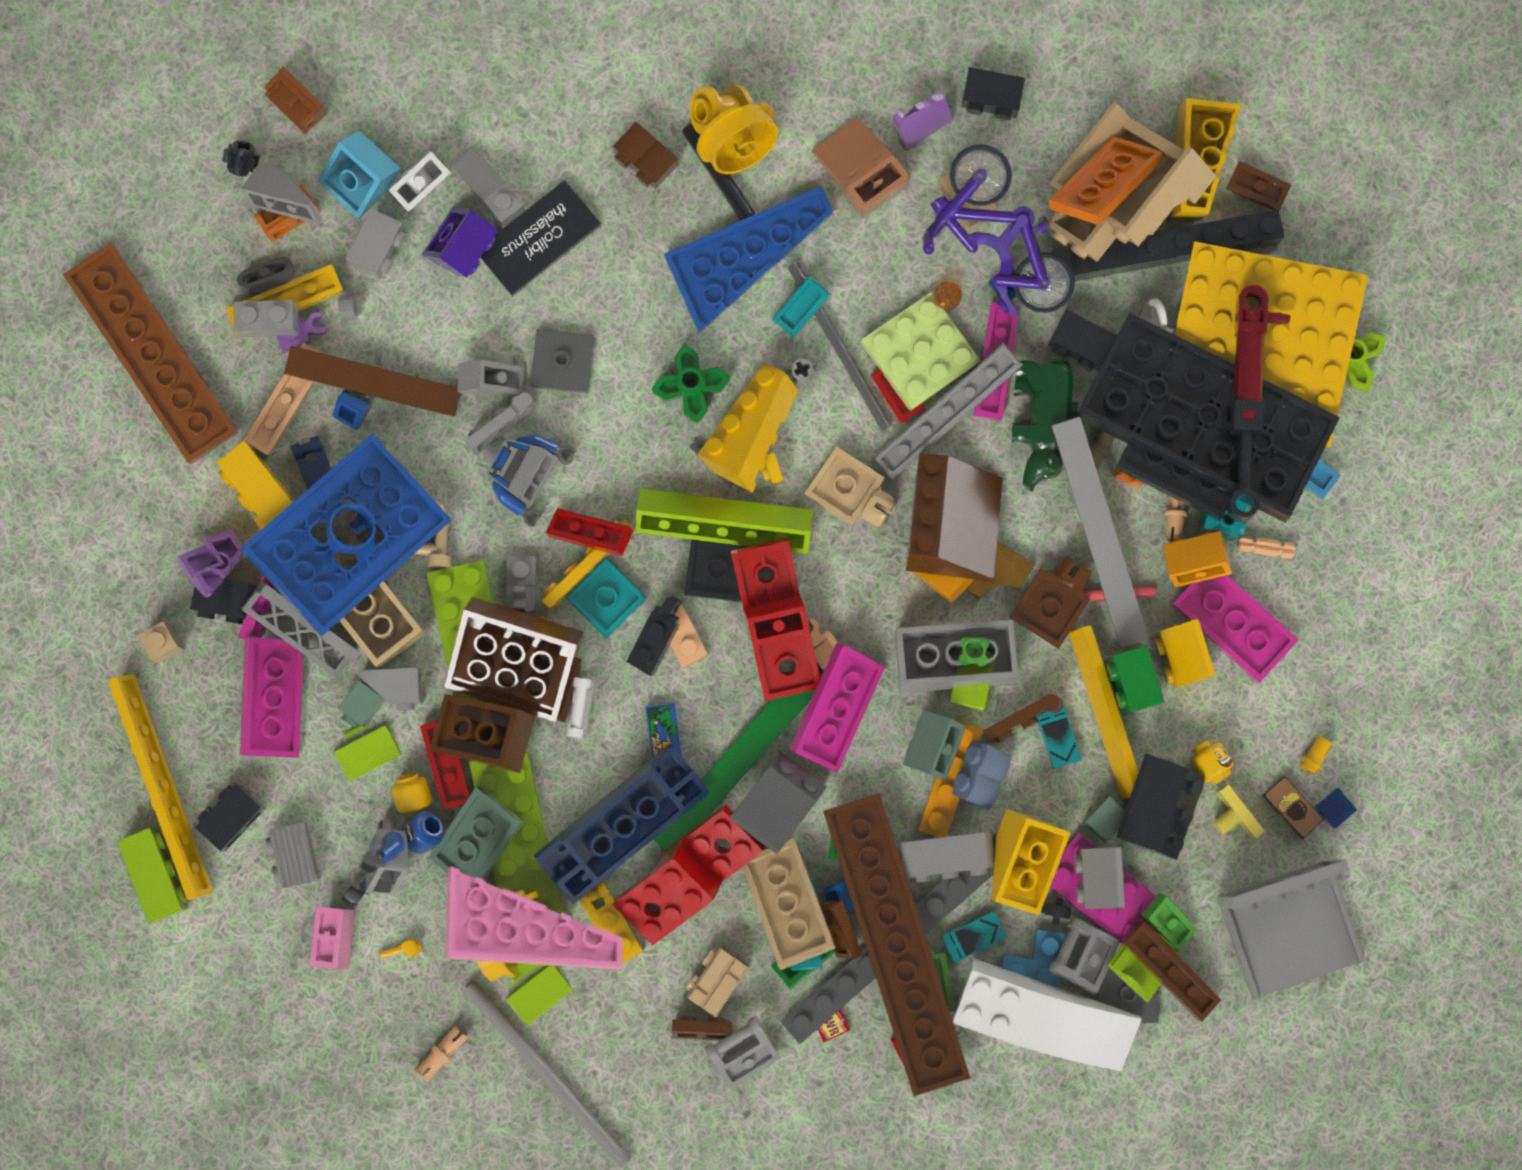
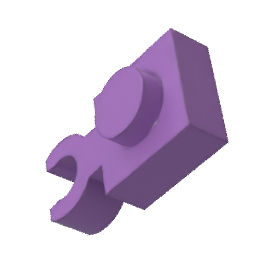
M320 312L312 313L305 322L298 315L299 335L277 336L282 352H289L291 345L301 347L303 342L307 345L310 344L308 335L321 336L328 332L326 326L321 328L314 327V322L323 318Z

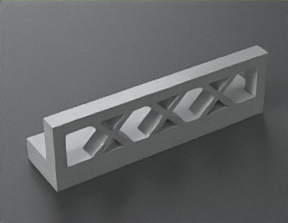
M264 581L259 584L241 608L334 677L338 676L349 660L354 662L360 654L356 648L331 630L321 637L282 594ZM262 595L270 601L272 613L259 615L251 607ZM275 606L280 608L282 611L276 612ZM277 616H291L294 619L295 630L282 632L278 629ZM270 617H272V618H273V624H271V623H270L269 621H267L265 618H270ZM299 623L306 628L299 629ZM313 632L317 635L318 647L307 649L303 647L300 634ZM296 634L297 642L288 635ZM322 640H324L329 645L323 646ZM336 649L343 654L334 668L325 663L323 650ZM319 651L320 658H318L312 652Z

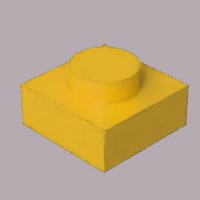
M775 452L767 454L765 456L767 460L763 471H761L764 481L770 480L772 487L783 484V477Z

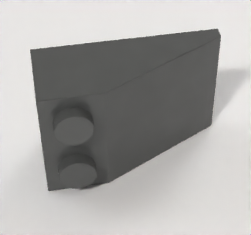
M780 752L731 815L730 819L778 854L826 790L827 786L797 765L794 760Z

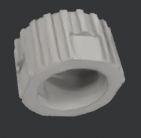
M355 295L339 296L338 308L342 321L357 320L358 306Z

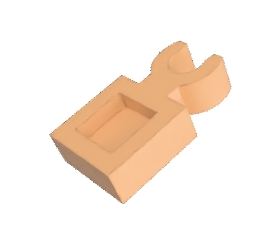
M811 618L809 619V624L813 631L810 633L816 662L819 669L824 672L838 642L829 630L821 635L818 622Z

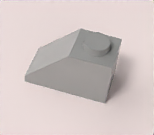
M482 359L458 364V392L478 396H518L519 393H524L525 367Z
M418 667L359 671V677L390 705L397 706L398 711L415 710V705L422 704L421 669Z

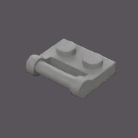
M1071 918L1067 926L1069 931L1056 960L1051 962L1048 972L1095 995L1098 993L1109 968L1107 964L1114 956L1120 941L1080 919ZM1082 934L1087 939L1072 970L1066 967V964L1079 935Z
M755 1016L747 1020V1025L714 1045L710 1043L704 1047L707 1055L729 1089H732L780 1059L779 1054ZM753 1034L756 1035V1038L722 1059L719 1056Z

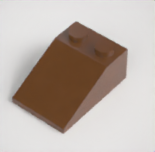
M445 694L429 751L520 773L535 716L516 708Z

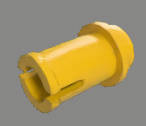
M1320 736L1315 738L1316 740L1306 756L1300 759L1302 762L1300 768L1311 775L1321 772V764L1333 747L1330 741Z

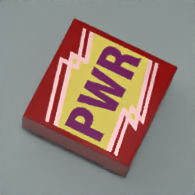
M841 1009L818 1028L823 1043L850 1031Z

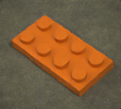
M1113 137L1049 199L1050 209L1099 225L1163 162V151Z

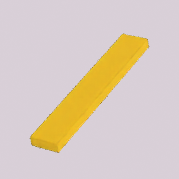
M1088 625L1069 632V638L1120 797L1123 800L1130 798L1139 771L1092 626Z

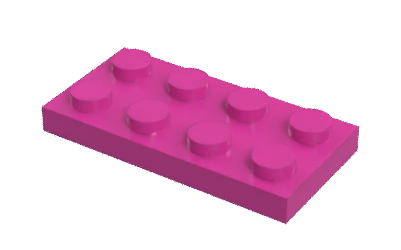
M1228 575L1190 584L1171 604L1189 621L1199 619L1203 634L1257 683H1260L1298 642V639Z
M245 638L240 755L299 758L303 654L283 639Z
M836 643L789 750L838 773L885 666L843 644Z
M1077 833L1065 847L1050 887L1110 936L1119 941L1127 935L1140 919H1143L1153 929L1143 918L1142 913L1156 896L1124 870L1125 908L1082 909L1081 903H1077L1076 885H1080V873H1075L1074 855H1079V849L1096 848Z

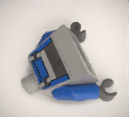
M536 434L519 437L516 441L506 439L500 449L490 446L483 454V461L491 465L487 475L493 479L492 488L499 502L517 516L521 514L524 517L525 523L530 527H534V525L527 521V515L531 512L536 513L540 518L541 515L535 509L528 510L526 504L530 507L532 506L557 458L563 465L571 464L570 460L562 457V452L568 451L575 454L573 447L563 446L560 448L558 443Z
M382 820L378 823V830L374 834L360 865V868L366 871V878L359 883V890L352 885L348 888L341 898L350 906H356L364 894L369 895L373 893L392 896L396 894L409 871L407 834L404 831L396 830V823L394 821Z

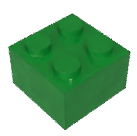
M1147 646L1114 655L1106 660L1107 666H1105L1110 683L1113 682L1116 691L1114 697L1119 711L1122 710L1123 716L1165 702Z

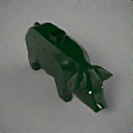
M1031 360L1020 361L1023 366L1015 372V378L1017 379H1015L1014 397L1020 395L1032 396L1030 419L1015 422L1012 426V442L1019 441L1027 444L1033 452L1026 463L1022 485L1030 492H1033L1038 483L1054 479L1062 471L1063 463L1051 425L1075 418L1078 412V402H1072L1073 375L1068 362L1051 361L1038 364Z

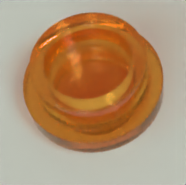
M942 282L935 288L934 298L942 309L950 311L959 306L962 299V291L953 282Z

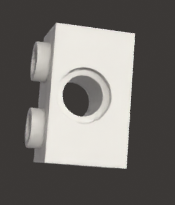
M428 149L387 189L409 212L451 172Z

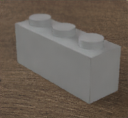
M992 832L899 843L906 877H913L914 883L932 881L931 875L942 874V879L959 878V871L970 870V876L988 874V868L994 867L995 850Z

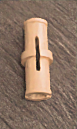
M456 1025L453 1026L451 1031L438 1045H433L431 1048L432 1052L414 1069L421 1076L428 1067L430 1068L423 1076L426 1082H430V1079L444 1063L448 1064L452 1060L451 1056L469 1038L462 1032L456 1040H453L461 1030Z

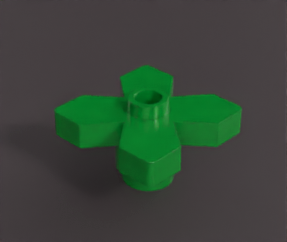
M683 345L674 357L678 374L660 376L652 388V393L664 402L683 397L684 416L699 424L708 412L704 394L721 393L729 383L730 376L718 367L701 371L699 369L698 353L687 345ZM688 381H695L697 384L693 388L686 387Z

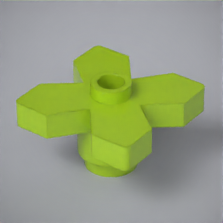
M1369 332L1360 339H1354L1351 352L1353 359L1350 358L1346 375L1350 388L1362 392H1367L1370 389L1374 374L1365 361L1382 353L1386 341L1384 336Z

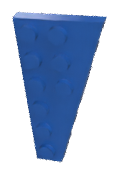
M822 186L664 254L698 333L702 332L833 214Z

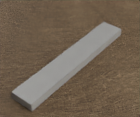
M1003 343L876 455L873 460L893 481L919 458V453H925L1019 370L1023 364Z

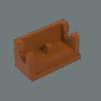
M284 67L264 87L266 90L265 96L305 135L327 114L323 104Z

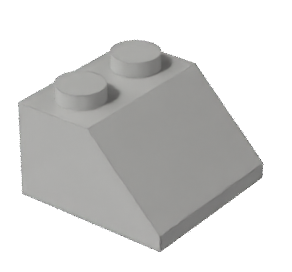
M1121 847L1079 849V855H1074L1075 873H1080V885H1076L1077 903H1081L1082 909L1125 908Z

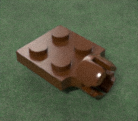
M1069 556L1062 557L1052 572H1046L1040 568L1009 617L1058 649L1090 601L1082 592L1091 577V571L1082 564L1073 577L1068 575L1077 560Z

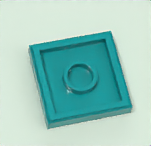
M607 557L565 597L605 639L612 635L648 599Z

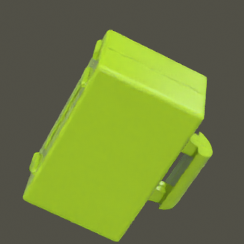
M986 651L987 658H992L994 652ZM996 662L990 666L983 667L969 663L961 669H957L956 676L993 673ZM990 684L953 687L950 703L953 706L986 712L992 686Z
M358 724L356 728H350L344 732L345 739H350V735L364 728L367 730L370 726L367 724L365 727H362ZM386 724L334 750V754L349 781L401 755Z
M547 965L506 997V1001L525 1025L528 1026L573 991V989L555 965ZM538 968L518 972V976L512 978L515 986L522 977L531 970L534 972Z

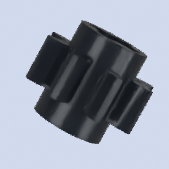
M237 140L233 142V145L229 144L228 149H224L222 162L227 163L226 168H228L230 173L237 176H247L259 164L260 155L255 154V148L251 143Z

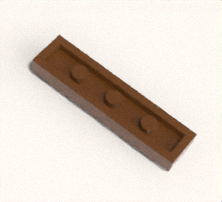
M1139 920L1120 941L1197 1020L1203 1022L1221 1001L1145 921Z

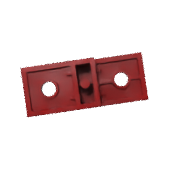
M788 538L730 551L764 700L767 701L815 690L820 681V676ZM762 567H770L773 569V576L768 580H761L757 577L758 571ZM784 659H791L795 662L794 668L789 672H783L779 669V664Z
M726 804L664 850L656 868L614 900L612 905L652 946L711 903L724 880L764 851L766 846L730 819L734 812ZM717 839L728 840L731 847H721L717 843ZM647 903H656L661 911H652Z

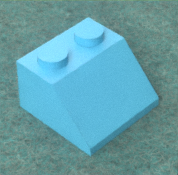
M359 130L339 141L318 182L352 214L360 219L388 190L387 187L394 182L401 168Z

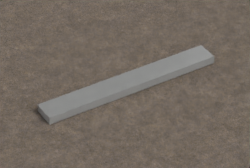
M1078 416L1051 425L1119 646L1122 648L1149 639L1081 418Z

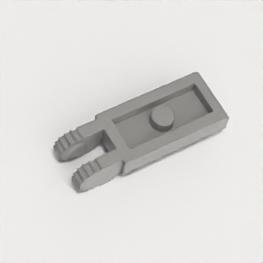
M526 392L519 393L518 396L516 395L512 398L510 407L506 410L502 408L491 416V421L483 427L480 425L472 429L467 435L468 438L464 440L471 452L477 456L527 418L530 413H533L536 403L532 395Z

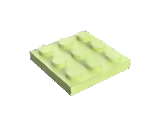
M931 292L860 341L909 411H912L981 363L979 357Z

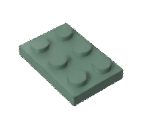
M475 787L445 832L443 840L434 848L428 858L446 873L447 869L451 866L459 869L463 874L485 880L524 822L482 787Z

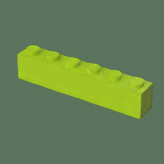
M640 488L636 508L635 532L747 547L788 538L791 552L808 554L814 510Z

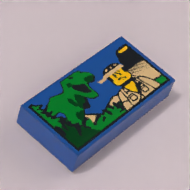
M675 703L645 707L652 758L670 743L681 755Z

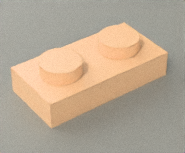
M681 603L676 613V616L680 618L678 622L680 626L670 646L683 669L708 656Z

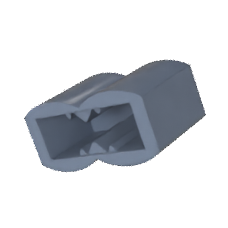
M973 740L965 752L963 768L954 780L952 795L990 810L999 795L1000 782L1004 779L1010 767L1011 755L990 745Z

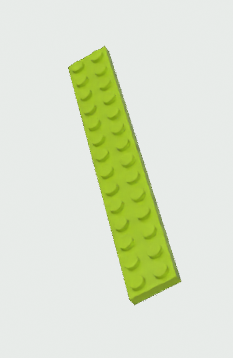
M484 560L426 573L448 670L463 611L470 599L474 597L494 603ZM453 690L454 696L496 704ZM527 749L520 773L469 761L474 787H482L524 822L493 868L497 888L507 889L514 893L524 890L526 895L536 891L539 897L533 901L545 905L547 909L559 914L564 913L559 888L533 856L548 843ZM516 963L518 972L547 966Z

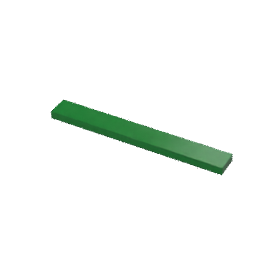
M815 690L772 699L701 779L710 793L653 840L666 850L704 821L811 701Z

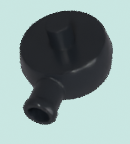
M1057 897L1055 904H1044L1040 912L1044 913V915L1053 916L1052 924L1059 925L1060 918L1070 919L1072 914L1070 907L1062 906L1064 899Z

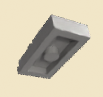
M507 556L506 608L526 614H535L536 556Z

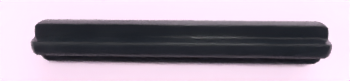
M692 123L687 125L682 130L683 135L739 220L741 221L755 215V211L731 175L717 172L710 162H704L697 152V142L700 134L694 129Z

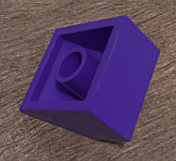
M452 207L422 255L455 275L467 278L468 275H472L479 267V258L483 252L489 250L496 239L494 235L498 229L470 209Z

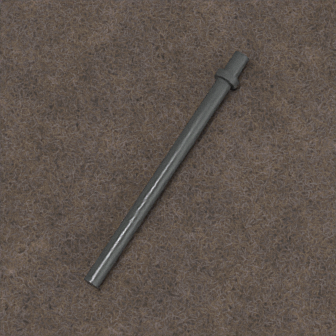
M795 262L788 267V270L795 280V288L798 289L808 275L805 276L798 262ZM822 306L815 314V317L881 431L891 426L888 418Z

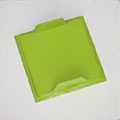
M1156 933L1180 958L1182 957L1166 939ZM1123 944L1107 964L1116 975L1147 1003L1161 986V983Z

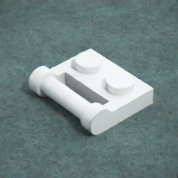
M574 678L573 708L565 736L585 741L594 682L589 679Z

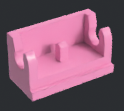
M316 906L309 966L349 969L355 918L354 909Z

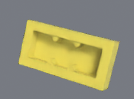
M1229 784L1224 785L1215 792L1228 808L1226 812L1213 821L1214 826L1223 836L1238 824L1241 825L1251 839H1256L1265 832Z

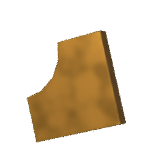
M997 541L994 581L974 579L965 590L979 599L987 591L998 586H1010L1020 590L1036 564Z

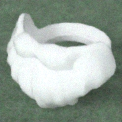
M1158 298L1148 299L1144 304V310L1138 317L1174 334L1175 329L1167 327V316L1162 302Z

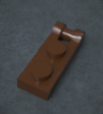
M1054 694L1046 695L983 730V733L989 742L997 741L998 744L1003 743L1014 736L1012 731L1021 726L1024 730L1034 726L1039 722L1038 717L1048 711L1051 713L1060 712L1063 708V701Z

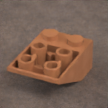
M858 117L811 150L862 219L909 184L910 176L898 160Z

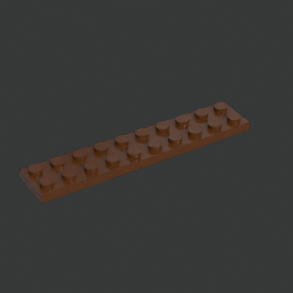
M880 793L824 810L823 813L913 1096L970 1079Z

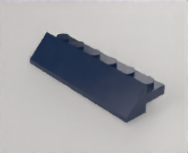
M670 743L533 856L561 892L574 905L709 794L710 791Z

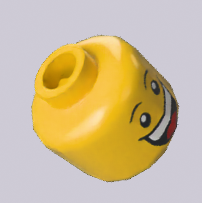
M1206 740L1193 748L1195 755L1191 757L1190 765L1195 772L1204 776V783L1211 782L1212 785H1215L1232 774L1230 769L1233 767L1234 761L1221 742L1210 744Z

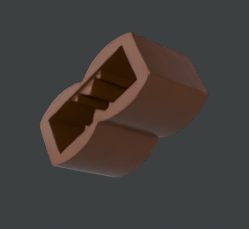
M637 122L612 146L616 154L614 159L623 168L626 169L629 166L637 172L635 178L645 187L651 185L657 189L679 165L678 158Z

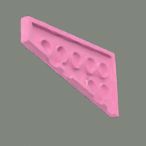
M450 866L447 869L445 958L617 970L622 968V937L593 925L583 924L571 919L572 917L569 915L559 914L547 909V906L507 889H499L485 883V880L478 877L473 878L463 874L454 867Z

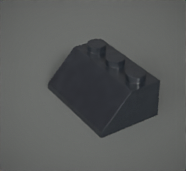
M1145 753L1116 837L1149 852L1177 860L1183 848L1190 822L1193 819L1199 796L1203 791L1204 776L1186 767Z

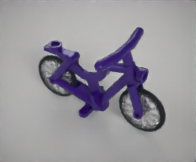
M984 144L965 148L955 157L950 169V181L956 195L950 201L943 195L930 203L937 216L923 234V252L928 255L934 252V238L941 235V230L944 227H948L969 252H976L978 245L983 244L993 248L998 253L1001 268L999 272L993 275L992 282L1001 296L997 299V302L1004 314L1010 312L1013 317L1019 314L1008 294V287H1014L1019 301L1030 310L1046 313L1060 309L1069 301L1074 292L1075 278L1070 265L1063 258L1053 253L1040 251L1035 233L1040 230L1043 234L1049 231L1050 224L1047 218L1043 215L1039 218L1038 224L1032 226L1035 220L1034 212L1026 206H1020L1013 212L961 208L966 202L976 206H985L997 202L1008 191L1012 179L1009 161L997 148ZM956 219L1010 224L1000 237H997L991 233L984 232L968 234ZM1021 233L1028 257L1019 264L1015 273H1012L1013 258L1009 247Z

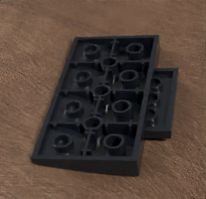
M1129 313L1076 417L1079 416L1081 421L1127 443L1115 469L1218 521L1222 520L1227 510L1229 499L1235 490L1238 489L1240 435L1230 434L1231 405L1234 401L1235 365ZM1263 379L1262 401H1264V422L1260 435H1252L1250 489L1259 496L1260 506L1258 510L1286 523L1291 517L1340 417ZM1239 499L1242 502L1250 505L1249 501H1247L1246 499Z

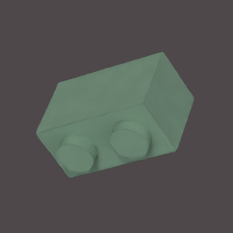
M923 710L921 718L916 725V731L911 744L906 751L903 765L917 772L946 781L966 726L951 718Z

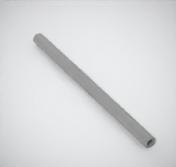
M475 981L468 985L463 992L613 1161L622 1168L631 1159L626 1151Z

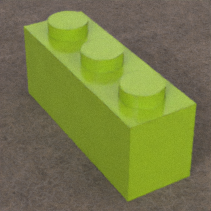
M148 828L118 840L117 844L148 924L157 923L186 911L185 903L188 901L182 887H178L174 877L178 875L175 865L171 859L168 860L164 851L167 848V843L162 832H157L156 828Z

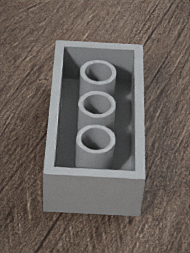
M1013 620L896 628L895 644L900 693L953 689V687L990 684V686L1017 684L1019 673ZM963 637L985 638L988 640L989 646L986 651L994 652V656L988 659L985 666H990L996 662L993 673L956 676L957 669L964 667L959 662V656L962 651L960 640Z

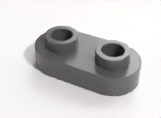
M277 257L243 270L237 277V283L242 293L258 295L261 292L291 281L295 276V268L289 258Z

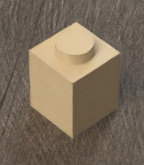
M164 621L137 635L150 660L158 664L184 650L172 626Z

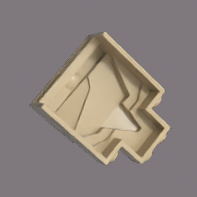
M1114 101L1049 183L1057 192L1113 137L1163 151V162L1099 225L1057 211L1048 221L1049 227L1054 231L1052 237L1065 247L1068 243L1071 244V250L1083 259L1089 256L1096 262H1098L1116 238L1124 244L1129 240L1139 247L1147 235L1154 234L1174 207L1186 200L1195 204L1216 178L1213 171L1191 147L1188 146L1186 150L1181 149L1130 118Z

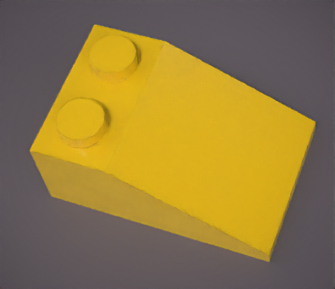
M1006 808L996 835L992 900L1040 915L1071 832L1052 823Z

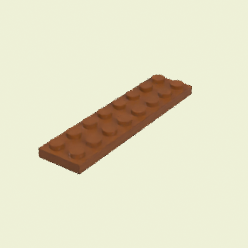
M109 243L63 274L190 465L239 433L112 243Z

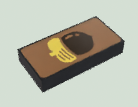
M1286 776L1280 778L1262 795L1301 839H1304L1325 820Z

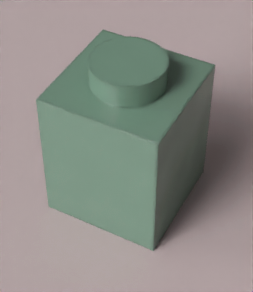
M358 681L338 709L344 713L341 718L354 728L358 724L365 727L386 700L365 683Z
M1107 796L1082 823L1103 842H1108L1119 830L1127 805L1117 796L1114 799Z

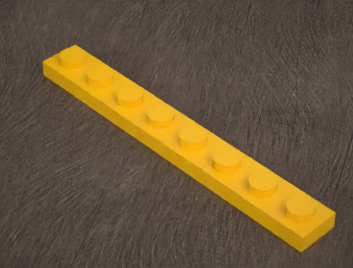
M135 674L116 676L108 680L111 694L120 713L122 725L128 735L131 750L140 768L142 780L145 782L151 805L160 823L162 835L165 837L171 860L181 881L182 890L186 895L187 901L214 892Z

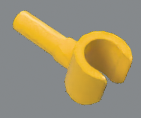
M410 939L397 947L379 951V956L382 959L404 951L409 959L422 952V947L418 940Z

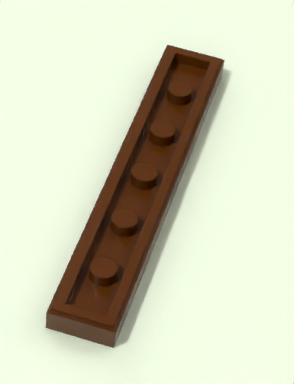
M292 345L284 375L451 417L455 416L460 396L458 387Z

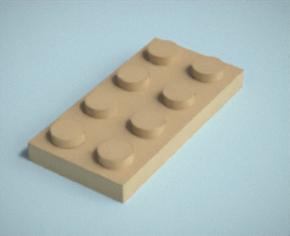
M795 838L788 840L778 854L768 848L743 866L780 970L836 948Z

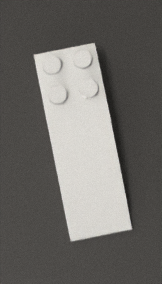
M975 958L971 962L953 1014L954 1024L1002 1041L1055 1057L1118 1071L1123 1069L1142 1019L1141 1016Z

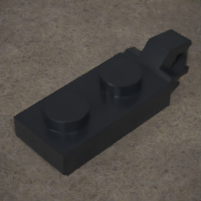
M667 596L661 607L656 605L626 661L627 663L649 676H653L656 673L680 626L678 624L680 618L676 616V613L682 603L681 600L674 596Z

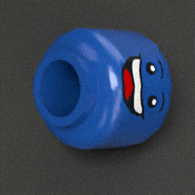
M421 811L414 814L401 827V831L407 834L408 850L416 854L430 851L444 837V826L441 820L430 811Z

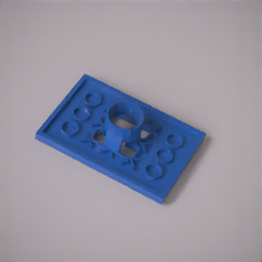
M371 434L243 545L240 550L322 637L452 519L380 441ZM347 499L353 502L339 505L341 502ZM344 511L357 512L358 514L355 519L348 525L357 535L369 526L368 541H363L360 546L344 545L342 539L333 534L331 527L333 518L335 516L338 517ZM319 522L327 523L326 535L328 541L323 544L319 543L310 532ZM377 528L383 535V540L375 546L374 535ZM338 552L346 554L356 553L357 563L349 570H345L336 562L335 555Z

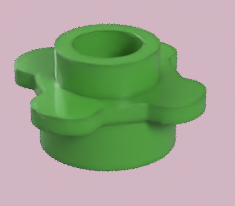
M963 637L960 640L962 654L959 656V662L964 666L969 663L977 664L980 667L985 666L988 662L986 656V649L989 646L988 640L985 638ZM972 649H975V650L977 651V653H976V654H972V653H971V650H972Z

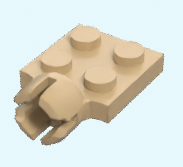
M837 446L804 493L807 498L852 527L858 520H865L876 528H882L888 522L886 519L888 516L877 508L892 516L897 506L895 498L884 492L881 488L885 477Z

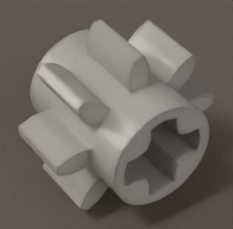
M807 353L800 359L792 355V366L785 365L784 367L786 372H791V375L788 377L797 384L798 390L801 388V385L805 384L811 389V379L819 378L820 373L813 371V368L818 365V361L810 362L807 360ZM800 366L802 369L808 368L807 376L804 377L802 374L796 375L797 367Z

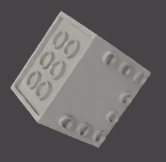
M1346 859L1326 860L1217 897L1252 999L1357 963L1365 962L1337 882L1343 879L1342 873L1350 871Z

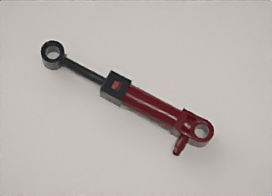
M1249 285L1241 291L1235 309L1234 336L1236 337V357L1230 434L1240 435L1238 489L1235 490L1227 503V512L1232 519L1238 522H1246L1252 519L1260 506L1259 496L1250 489L1252 435H1260L1264 422L1262 393L1265 335L1268 324H1288L1291 319L1289 314L1268 312V293L1258 285ZM1247 297L1256 298L1259 302V307H1248L1245 299ZM1246 499L1249 501L1251 509L1247 512L1240 511L1236 506V500Z

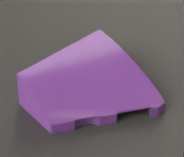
M941 92L926 101L915 104L905 116L901 111L893 115V124L900 133V143L906 151L953 120L949 105Z
M229 528L206 538L205 545L178 556V563L194 586L207 598L213 594L244 556V553L240 550L243 545L232 528Z

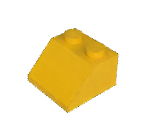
M1199 619L1156 633L1158 639H1154L1155 649L1158 656L1163 655L1166 667L1162 668L1166 683H1171L1173 689L1203 681L1216 675Z

